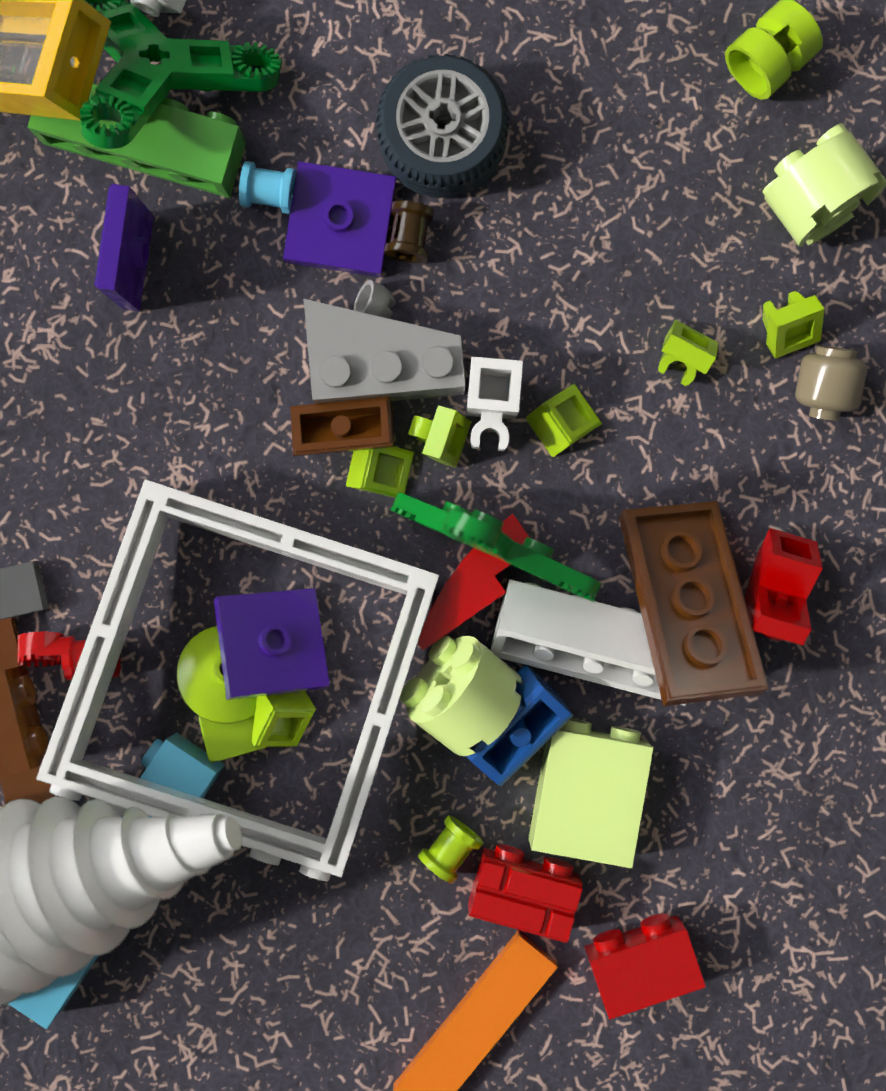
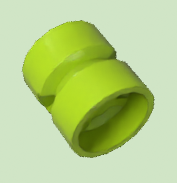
M779 0L759 18L756 27L747 29L728 46L725 51V61L732 76L746 92L755 98L764 100L768 99L791 77V72L799 71L819 53L823 47V37L815 19L802 5L793 0Z

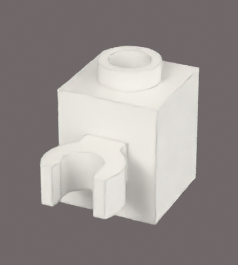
M471 357L466 415L481 417L471 432L470 442L473 449H479L480 435L486 430H492L499 436L498 451H505L509 443V432L504 423H502V419L515 420L519 413L523 361Z

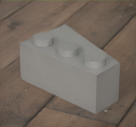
M303 299L312 400L315 404L387 396L390 397L391 401L464 395L465 376L460 335Z

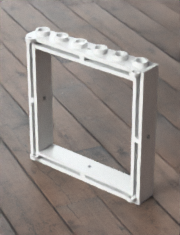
M144 480L36 779L52 784L49 792L59 797L80 801L82 794L104 800L120 816H123L126 810L131 807L142 809L147 815L152 816L151 818H166L169 813H174L178 817L222 814L225 817L232 816L240 826L242 846L251 848L250 857L272 865H279L281 858L301 864L299 872L317 880L329 881L331 874L342 877L439 575ZM169 518L406 595L327 838L83 760Z

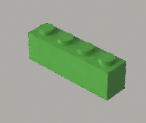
M94 82L91 88L89 99L92 98V96L95 94V88L98 86L94 84ZM169 98L163 99L128 145L117 149H104L90 144L83 137L80 121L31 115L27 127L44 145L227 198L231 197L246 146V140L239 126L236 125L232 118L218 112H208L207 116L189 112L187 106ZM113 120L98 121L101 128L103 124H106V129H110L109 124H113L114 128H116V123H118Z

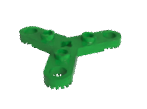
M84 0L92 7V3L102 4V9L100 5H96V10L111 21L104 49L117 62L95 88V94L88 102H84L83 107L80 109L81 133L85 140L94 146L104 149H117L128 145L171 89L262 92L273 89L279 83L281 70L280 56L278 53L275 54L273 48L267 50V45L265 44L262 47H258V43L253 42V46H250L248 42L244 43V46L241 44L237 46L229 45V41L166 38L137 7L131 3L129 4L126 0ZM154 61L158 62L159 64H150V62ZM249 65H256L263 68H261V72H259L258 68H255V72H252V67H250ZM113 120L118 123H116V128H114L113 124H109L110 129H106V124H103L101 128L98 121Z
M398 492L390 509L411 521L413 520L429 529L485 552L570 592L572 587L571 592L589 601H595L601 588V582L551 559L554 552L553 548L528 537L525 538L523 545L513 541L501 531L504 522L474 509L472 513L448 501L445 502L442 509H439Z

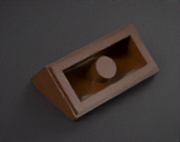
M389 396L290 406L294 457L394 447V408Z

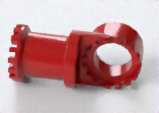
M48 631L18 635V665L24 666V661H26L27 667L31 666V662H34V667H38V662H42V667H47V664H50V666L62 664L64 677L67 681L73 679L86 640H76L74 636L64 637L62 633ZM120 663L116 664L112 677H119Z

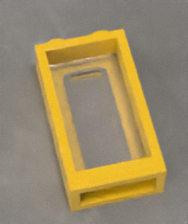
M0 0V112L80 121V109L83 107L84 102H88L111 21L84 0Z

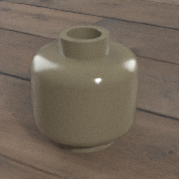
M817 346L815 353L807 354L802 358L795 397L800 404L810 407V417L838 421L841 412H850L860 407L868 370L867 365L862 360L857 359L858 351L832 346Z

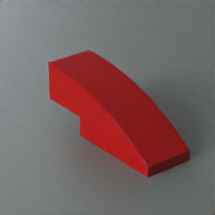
M511 514L503 521L504 524L501 531L513 541L523 545L525 538H530L514 514ZM473 548L446 581L430 609L417 642L420 648L425 650L505 594L506 591L495 575L511 564Z

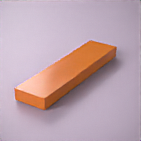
M517 931L394 1082L393 1091H458L558 968L556 961L520 931Z

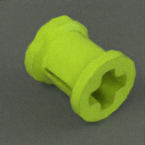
M448 815L444 820L445 829L429 850L422 849L418 857L435 875L453 884L458 878L456 871L473 849L479 850L484 843L472 829L457 818Z

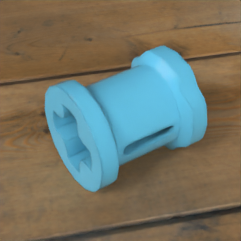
M245 161L239 182L240 206L249 208L252 203L281 208L282 213L290 214L296 169L287 168L285 172L256 168L254 162Z

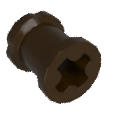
M407 200L394 201L391 208V214L394 215L390 243L384 245V255L397 261L410 263L426 262L428 251L424 247L428 222L433 221L434 209L419 202Z

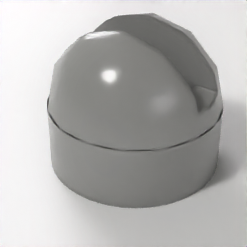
M368 280L358 292L353 310L390 319L393 312L389 308L395 306V299L392 292L385 286Z

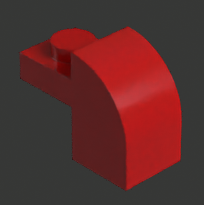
M769 528L756 556L744 597L750 620L753 623V631L762 633L767 638L775 641L786 640L804 645L811 631L806 600L823 569L817 541Z

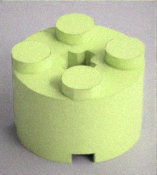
M842 123L834 126L821 136L816 143L817 146L805 155L801 150H797L785 157L774 169L778 177L763 190L766 202L799 247H802L805 242L811 245L843 226L854 217L852 211L859 206L861 198L868 206L886 187L885 177L854 135Z
M445 635L433 644L428 654L429 660L417 677L410 679L405 684L400 694V701L406 705L407 714L413 722L456 755L469 756L476 753L470 747L481 740L490 745L508 727L520 705L522 696L515 689L516 682L522 684V680L517 672L475 637L463 636L453 640L450 636Z

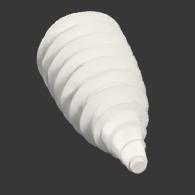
M52 797L42 804L29 799H17L10 801L3 807L0 806V1006L12 1002L21 994L37 992L49 986L58 977L78 972L95 955L111 952L120 945L131 928H137L151 918L160 899L164 900L175 896L185 881L195 875L204 874L212 866L231 858L234 851L239 850L242 845V833L236 819L232 816L225 817L222 814L178 817L174 813H169L166 818H149L138 807L128 808L123 818H121L119 813L104 800H89L81 807L73 800L65 797Z

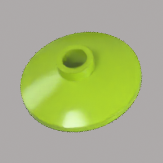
M217 626L200 632L185 646L177 665V685L184 702L194 713L215 723H238L255 716L257 697L226 699L224 676L219 669L222 661Z

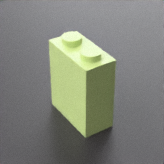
M571 718L545 743L528 838L531 850L632 868L653 747L647 741L640 740V731L612 726L610 734L591 731L592 723Z

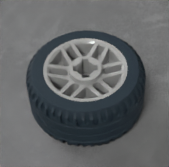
M435 54L427 55V58L420 57L417 60L411 61L410 65L406 64L391 78L379 100L376 126L381 154L390 172L396 176V179L416 193L424 196L428 195L432 198H452L473 191L492 176L505 152L509 129V113L501 88L492 75L488 74L484 68L462 56L458 58L454 54H444V56ZM440 125H446L445 130L440 129Z

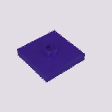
M298 161L283 254L284 262L381 278L385 258L383 251L388 239L391 208L396 188V176Z
M111 184V187L108 189L94 286L123 310L140 312L154 215L130 186Z
M315 588L217 596L215 598L214 606L227 700L325 689L330 686Z

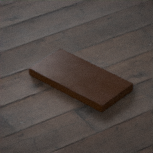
M718 501L622 510L619 521L663 707L764 694L769 687Z

